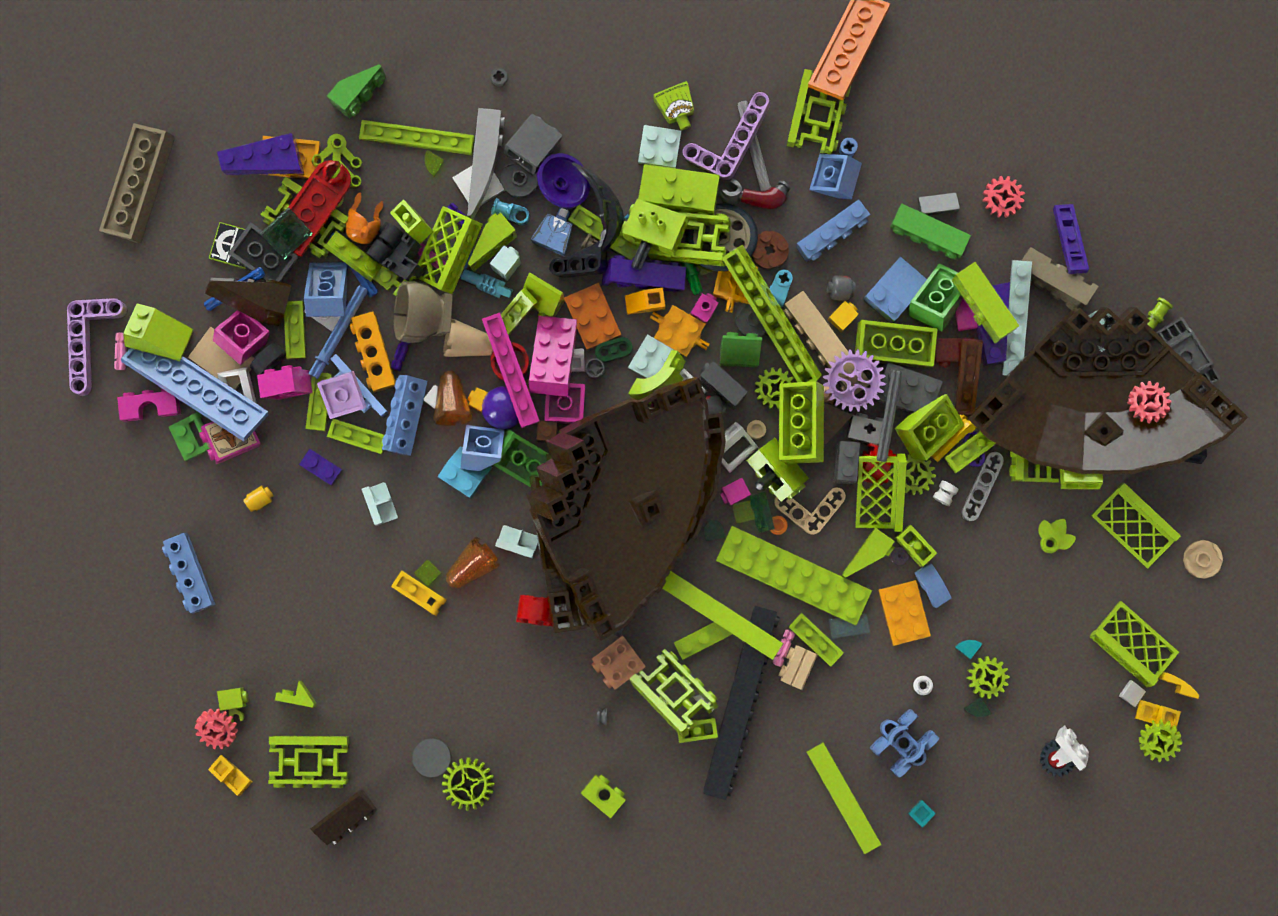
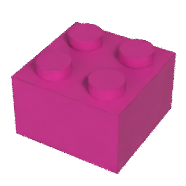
M237 310L214 329L213 342L237 363L242 365L267 343L269 330L256 319Z
M292 365L282 366L279 371L275 369L264 370V374L257 375L260 398L281 400L313 393L310 375L308 374L309 370H303L302 367H293Z
M570 383L568 397L546 394L544 421L572 424L583 419L585 384Z

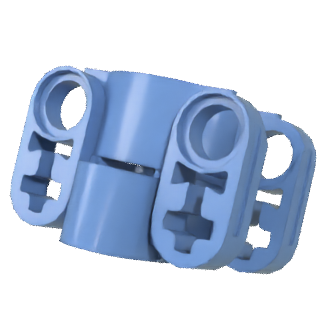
M908 709L897 720L898 723L889 719L884 720L880 725V732L883 736L870 746V749L877 756L889 745H892L899 752L901 758L890 768L899 778L911 768V764L916 766L924 764L926 761L924 749L929 750L939 740V737L931 730L927 731L917 742L910 736L906 729L919 717L911 709ZM888 723H892L894 728L887 734L885 726ZM902 737L908 740V745L905 748H900L898 744Z

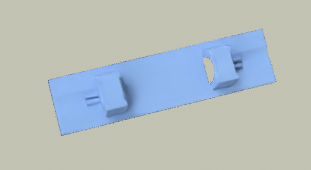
M337 354L331 358L340 371L335 376L351 372ZM356 376L367 406L361 409L362 412L365 413L372 407L381 417L386 416L388 411Z

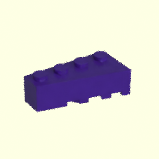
M292 133L217 152L221 170L226 175L304 174L296 139Z
M615 255L614 258L607 261V269L602 273L601 286L617 283V287L622 288L635 285L637 289H650V286H653V289L663 288V291L681 292L685 287L686 267H681L680 263L665 265L662 264V261L651 260V263H644L642 270H635L631 267L634 258L626 260L625 256Z
M1010 282L992 285L1009 310ZM977 324L978 339L983 341L981 354L983 366L1005 362L1007 336L994 343L984 327Z

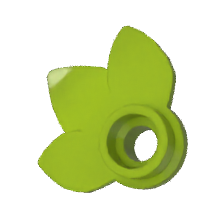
M1065 519L1056 520L1052 524L1046 520L1040 523L1038 533L1041 537L1040 546L1044 552L1054 553L1058 549L1065 550L1070 548L1075 542V536L1066 534L1067 526ZM1048 540L1053 543L1051 548L1046 544Z

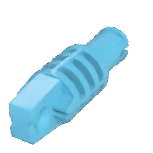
M464 269L461 280L474 284L478 290L500 298L503 295L510 298L513 293L512 289L505 287L506 282L489 275H479L467 269Z

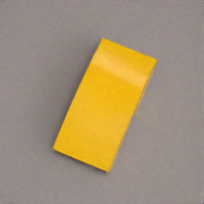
M1166 672L1160 675L1159 680L1177 685L1175 693L1195 699L1199 698V694L1180 678Z
M1140 700L1135 719L1152 723L1154 720L1156 724H1159L1160 719H1162L1163 724L1170 721L1172 727L1178 725L1181 711Z
M220 755L208 769L237 796H241L253 782L223 755Z

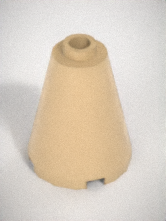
M451 319L450 333L445 335L443 352H445V357L488 356L492 354L493 349L487 333L458 320Z

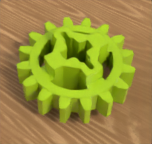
M772 367L770 373L764 370L765 376L759 375L760 382H755V385L759 388L754 392L760 394L757 400L763 399L762 405L764 406L768 403L769 409L773 405H776V408L779 409L780 400H771L773 397H780V392L778 391L770 395L772 386L779 382L783 384L785 381L786 383H791L794 379L793 377H787L788 371L784 374L781 373V368L775 372ZM779 376L776 380H771L769 377ZM763 385L767 388L766 396L763 393Z
M910 454L907 455L906 461L907 464L911 462V468L906 470V479L909 481V485L905 483V494L910 490L912 496L915 495L916 491L921 495L923 494L922 489L928 491L929 487L927 485L934 484L931 478H935L936 475L932 474L931 471L935 467H929L931 460L925 462L924 460L913 459ZM920 464L925 467L926 471L920 468ZM914 469L916 470V473L919 474V476L915 478V481L914 477L910 475V473H912ZM926 479L925 483L918 487L919 481Z
M985 656V661L978 658V664L971 663L974 667L973 670H967L971 673V676L966 677V679L971 680L968 686L974 687L973 693L980 692L979 697L983 698L985 694L988 699H991V694L998 697V691L1005 692L1002 688L1003 685H1009L1005 682V679L1010 678V676L1004 673L1008 668L1001 667L1003 665L1002 661L996 663L997 658L995 657L991 661L989 656ZM986 664L993 665V666H995L997 669H996V670H990L989 667H988ZM978 669H979V670H980V674H979L978 678H976V673H977V671H978ZM986 673L992 675L990 682L984 680ZM1000 677V682L997 686L996 681ZM984 684L989 690H983L979 686Z
M1160 719L1159 724H1156L1154 720L1152 721V726L1146 724V731L1141 730L1142 736L1139 737L1140 749L1144 750V755L1148 756L1150 754L1152 761L1157 757L1158 762H1161L1162 758L1169 761L1168 756L1170 755L1175 758L1174 751L1180 752V746L1178 745H1182L1181 733L1176 732L1177 726L1171 727L1170 721L1163 724L1162 719ZM1158 736L1162 739L1163 746L1159 743Z

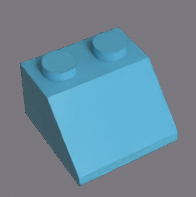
M460 446L448 460L438 477L472 499L492 469V466L481 471L461 469L463 447Z

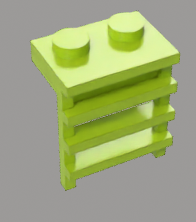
M1010 451V457H1012V465H1010L1011 481L1059 482V479L1051 478V467L1046 466V478H1040L1039 464H1035L1034 478H1028V460Z

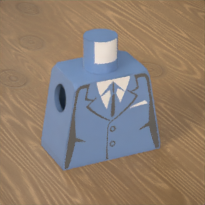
M559 208L556 217L547 214L532 236V243L565 257L573 228L571 223L566 222L570 212Z

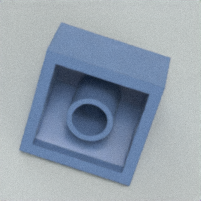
M819 154L809 190L835 198L852 199L862 163L848 155Z
M466 425L461 469L481 471L501 461L504 430Z

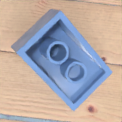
M900 257L863 300L888 322L894 323L927 279Z
M345 262L309 263L304 294L306 317L345 316L348 265Z

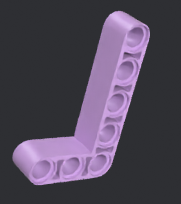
M758 92L752 97L722 157L690 143L683 149V155L686 160L711 174L720 175L721 179L730 180L733 178L770 108L768 96L763 92ZM764 98L766 104L761 107L757 106V100ZM751 115L757 116V121L753 124L747 122L748 117ZM747 132L748 138L744 141L739 140V134ZM696 149V156L693 158L688 157V151ZM738 149L739 155L735 158L730 157L731 150ZM708 157L714 159L711 166L704 165V161ZM724 166H729L731 168L730 172L726 175L721 174V169Z
M76 300L69 303L67 307L69 383L71 391L80 396L89 394L92 388L89 320L124 317L127 313V307L120 300ZM119 304L120 310L117 313H113L114 305ZM100 305L101 311L98 314H94V307ZM81 306V313L79 315H75V308ZM78 325H82L81 333L76 334L75 328ZM82 344L83 350L77 353V345ZM79 363H83L84 368L81 372H77L76 367ZM84 382L83 390L78 391V383Z

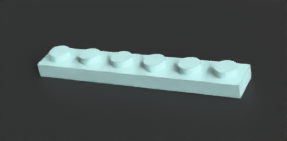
M1012 260L1009 311L1019 324V327L1007 335L1006 361L1003 362L1002 375H1008L1024 358L1032 261Z

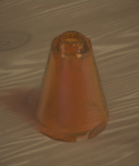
M446 371L440 376L433 417L434 422L436 421L438 425L455 426V422L461 421L462 425L472 420V413L460 377L454 371Z
M474 537L446 573V581L451 587L460 588L500 566V563L496 564L498 559L486 543L483 545L479 543L480 538Z

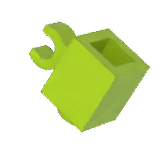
M244 687L217 691L220 711L229 709V716L233 717L237 714L240 717V721H244L243 712L238 710L240 707H246L248 702V693L244 691Z

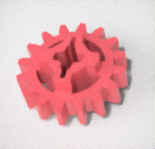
M1000 176L998 181L996 179L991 180L992 185L989 183L986 185L988 190H984L983 195L987 197L983 199V202L988 203L985 207L986 209H992L991 215L997 212L998 218L1002 214L1007 218L1009 212L1015 215L1016 210L1021 209L1019 204L1023 203L1024 199L1020 197L1025 192L1019 191L1022 185L1016 186V179L1011 182L1010 176H1007L1005 180ZM1002 185L1000 190H993L995 187ZM1002 193L1005 194V198H1006L1005 201L1002 200V196H1001ZM1007 204H1014L1012 207L1005 209Z
M1148 381L1147 385L1141 382L1139 387L1134 386L1133 392H1130L1128 396L1130 399L1127 404L1131 405L1129 411H1135L1133 417L1140 416L1141 422L1147 419L1148 423L1152 419L1155 422H1158L1160 417L1164 419L1166 413L1170 410L1169 406L1171 404V400L1168 399L1170 393H1164L1165 387L1158 388L1159 383L1153 386L1151 381Z
M209 709L208 712L204 711L196 721L195 729L198 730L196 736H201L200 742L206 741L207 747L211 744L213 749H216L217 746L223 749L225 745L229 747L235 740L236 733L238 732V729L235 728L237 723L231 722L233 717H227L226 711L222 714L220 709H217L215 712Z

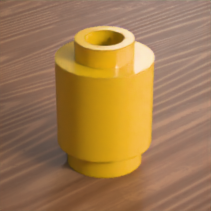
M261 485L247 494V497L243 500L251 512L254 510L258 511L272 502L271 497H273V493L268 486L264 488Z

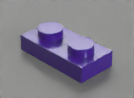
M311 449L308 450L299 464L331 486L342 471V469Z

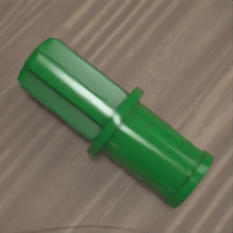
M681 262L682 266L686 267L685 279H688L692 293L694 295L702 293L703 289L698 278L699 272H697L693 263Z

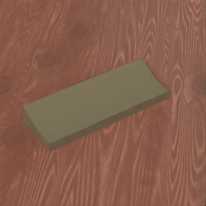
M133 124L99 229L100 232L141 244L175 136L164 130Z

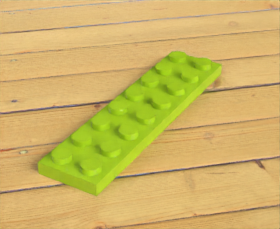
M734 526L731 527L716 559L717 562L855 626L872 590Z

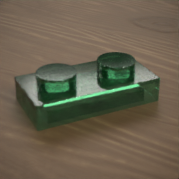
M766 492L750 496V505L754 511L755 525L759 533L775 529Z

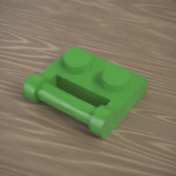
M199 412L169 426L184 461L195 458L209 450L207 443L200 447L190 426L194 422L199 433L202 432L201 426L204 424L201 420L202 415Z

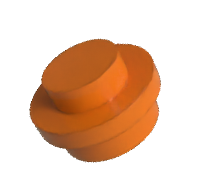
M774 516L770 519L768 527L773 534L781 535L787 530L788 523L784 517Z

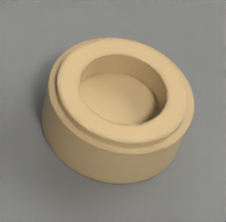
M754 420L747 426V434L751 439L759 440L766 433L765 424L759 420Z

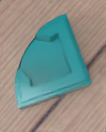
M965 640L958 643L955 648L971 659L982 643L976 640Z

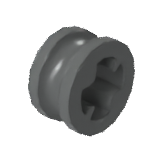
M502 68L492 70L490 76L492 84L503 86L507 81V72ZM497 73H501V76L504 75L500 82L497 81V78L494 79Z
M597 708V725L600 723L607 725V708L604 710Z

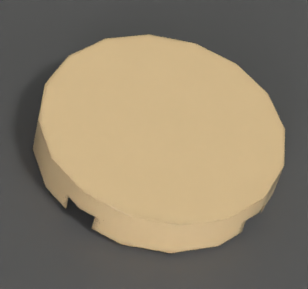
M1200 540L1193 542L1187 547L1184 552L1183 562L1186 570L1196 578L1205 579L1213 577L1220 571L1223 556L1216 544Z

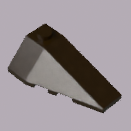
M210 278L205 294L260 322L279 326L285 314L291 285L275 280L254 282V279H248V282L236 281L234 278Z

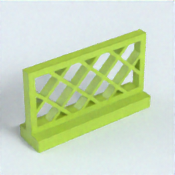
M443 206L418 262L422 269L427 266L428 274L421 276L419 280L439 290L453 294L483 224ZM448 212L450 213L451 221L445 224L444 219ZM464 219L462 228L459 230L457 223ZM453 225L454 233L448 236L446 228ZM442 231L444 238L437 241V235ZM456 237V242L451 248L449 240ZM445 243L447 250L440 253L439 246ZM435 248L436 256L430 259L429 253ZM448 255L449 258L446 264L443 265L442 258ZM438 260L439 268L433 271L431 263ZM441 272L439 281L436 283L434 275Z
M905 454L888 456L886 462H894L893 468L888 472L881 467L886 462L877 461V456H859L855 527L894 529L895 532H902L907 465ZM863 462H872L875 467L867 472L863 468ZM877 469L884 474L878 481L871 476ZM867 478L874 483L868 489L862 486V482ZM888 478L892 482V486L886 490L880 484ZM876 487L883 491L877 498L870 493ZM868 495L873 501L865 507L861 500ZM887 495L891 499V503L884 507L879 501ZM875 504L882 509L877 515H874L869 510ZM865 513L872 517L868 522H860V517ZM886 513L890 516V522H881L878 518Z
M1124 482L1091 515L1147 569L1181 537ZM1117 494L1124 498V507H1113V499ZM1113 509H1124V520L1113 521ZM1127 509L1138 511V520H1127ZM1102 510H1110L1111 521H1102L1097 515ZM1141 522H1149L1152 525V533H1141ZM1105 523H1111V528L1108 527ZM1113 523H1124L1125 534H1116L1113 531ZM1127 523H1138V534H1127ZM1119 536H1125V542ZM1127 536H1138L1139 547H1130L1127 544ZM1141 536H1152V547H1141ZM1155 536H1164L1168 542L1163 547H1155ZM1153 549V557L1146 562L1142 558L1141 550Z
M1122 601L1117 603L1098 628L1089 636L1147 688L1157 683L1160 675L1179 653ZM1120 608L1126 612L1127 620H1117V611ZM1131 622L1140 624L1141 633H1132ZM1107 623H1114L1115 634H1108L1103 629ZM1118 623H1127L1128 633L1119 634ZM1141 635L1143 646L1134 647L1132 636ZM1146 635H1152L1155 638L1156 646H1147ZM1119 636H1128L1130 647H1123L1120 644ZM1156 648L1157 659L1148 660L1147 649ZM1160 648H1167L1172 653L1168 659H1161ZM1134 649H1143L1144 660L1135 658ZM1149 662H1158L1156 674L1149 670Z

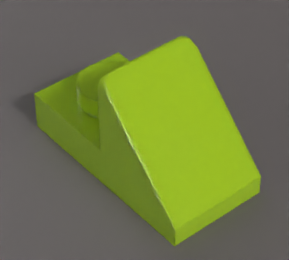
M302 681L298 682L296 695H293L294 691L282 689V692L276 693V701L312 708L316 707L315 700Z

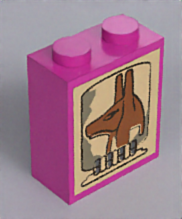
M213 421L201 426L202 432L199 433L202 442L207 443L209 450H207L211 461L215 460L216 464L260 446V441L255 431L245 441H242Z

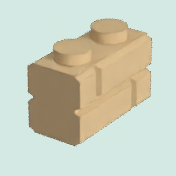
M797 645L794 648L790 647L786 656L789 661L786 666L782 665L779 676H781L780 681L803 690L818 654Z

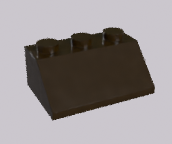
M361 789L310 829L326 845H329L331 842L335 845L343 839L341 835L344 832L348 831L350 833L358 827V821L362 818L364 821L374 814L372 810L376 807Z

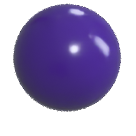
M501 386L490 390L482 402V414L487 423L497 429H510L516 426L519 420L507 387Z

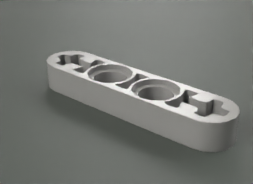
M998 452L988 454L985 462L982 464L961 511L962 517L966 521L976 520L983 509L1004 462L1003 456ZM997 456L999 464H994L992 468L996 470L995 473L992 470L985 469L986 466L989 468L992 464V461L989 459ZM983 473L991 475L990 483H984L981 480ZM976 490H981L984 494L981 501H977L973 497V493ZM971 500L975 504H980V506L974 507L973 512L975 513V516H970L969 518L967 517L968 513L966 512V509H971L973 505L969 504V501Z

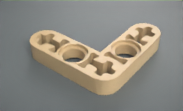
M833 488L812 514L793 498L790 500L787 498L786 500L789 506L792 503L795 504L790 509L789 514L786 512L788 509L786 506L780 507L778 505L780 502L777 497L774 499V505L806 533L815 535L821 531L841 506L846 495L843 489ZM833 492H834V493L840 492V493H841V494H840V498H842V499H841V500H838V499H837V500L833 503V505H836V507H835V509H834L831 504H829V503H827V502H825V501H826V499H828L829 502H830V501L833 499V497H834V496L832 495ZM827 506L830 509V514L827 517L821 516L819 512L820 507ZM794 509H801L803 511L801 519L797 520L793 517L792 512ZM816 514L824 522L821 523L819 521L816 524L818 529L810 531L808 523H813L817 519L813 517Z

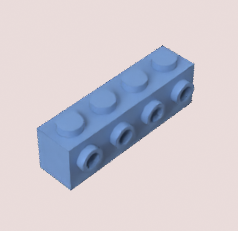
M857 200L798 242L796 249L806 262L811 259L815 261L822 255L821 252L826 248L830 250L838 244L837 240L842 237L843 239L847 238L853 233L852 230L857 226L861 228L868 223L867 219L870 213L862 202Z
M408 375L398 376L395 382V394L391 400L390 416L386 422V434L382 439V450L411 456L427 386L426 380Z
M182 533L163 541L164 546L162 550L171 562L169 568L172 575H176L178 580L176 587L179 593H183L185 599L183 600V605L186 611L196 613L214 606V599L189 534Z

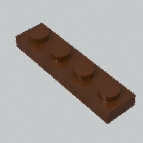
M962 339L955 409L959 415H971L975 411L983 341L979 339Z

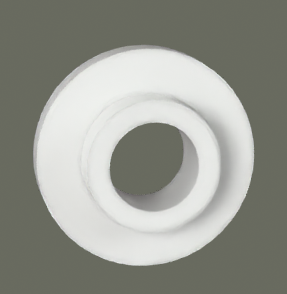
M919 676L915 679L913 687L916 693L927 695L932 691L933 683L929 677ZM921 682L926 683L925 689L920 688L919 685Z

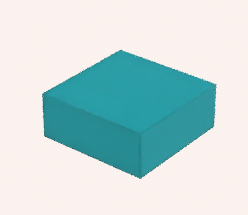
M922 800L908 812L922 828L936 814Z

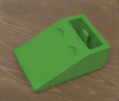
M376 65L339 81L327 95L331 104L349 119L352 116H356L361 110L360 106L363 102L369 101L372 97L373 90L376 87L379 88L384 83L386 75L382 66Z
M728 332L727 335H723L720 346V366L758 368L762 337H758V334L748 333L746 336H738V333Z

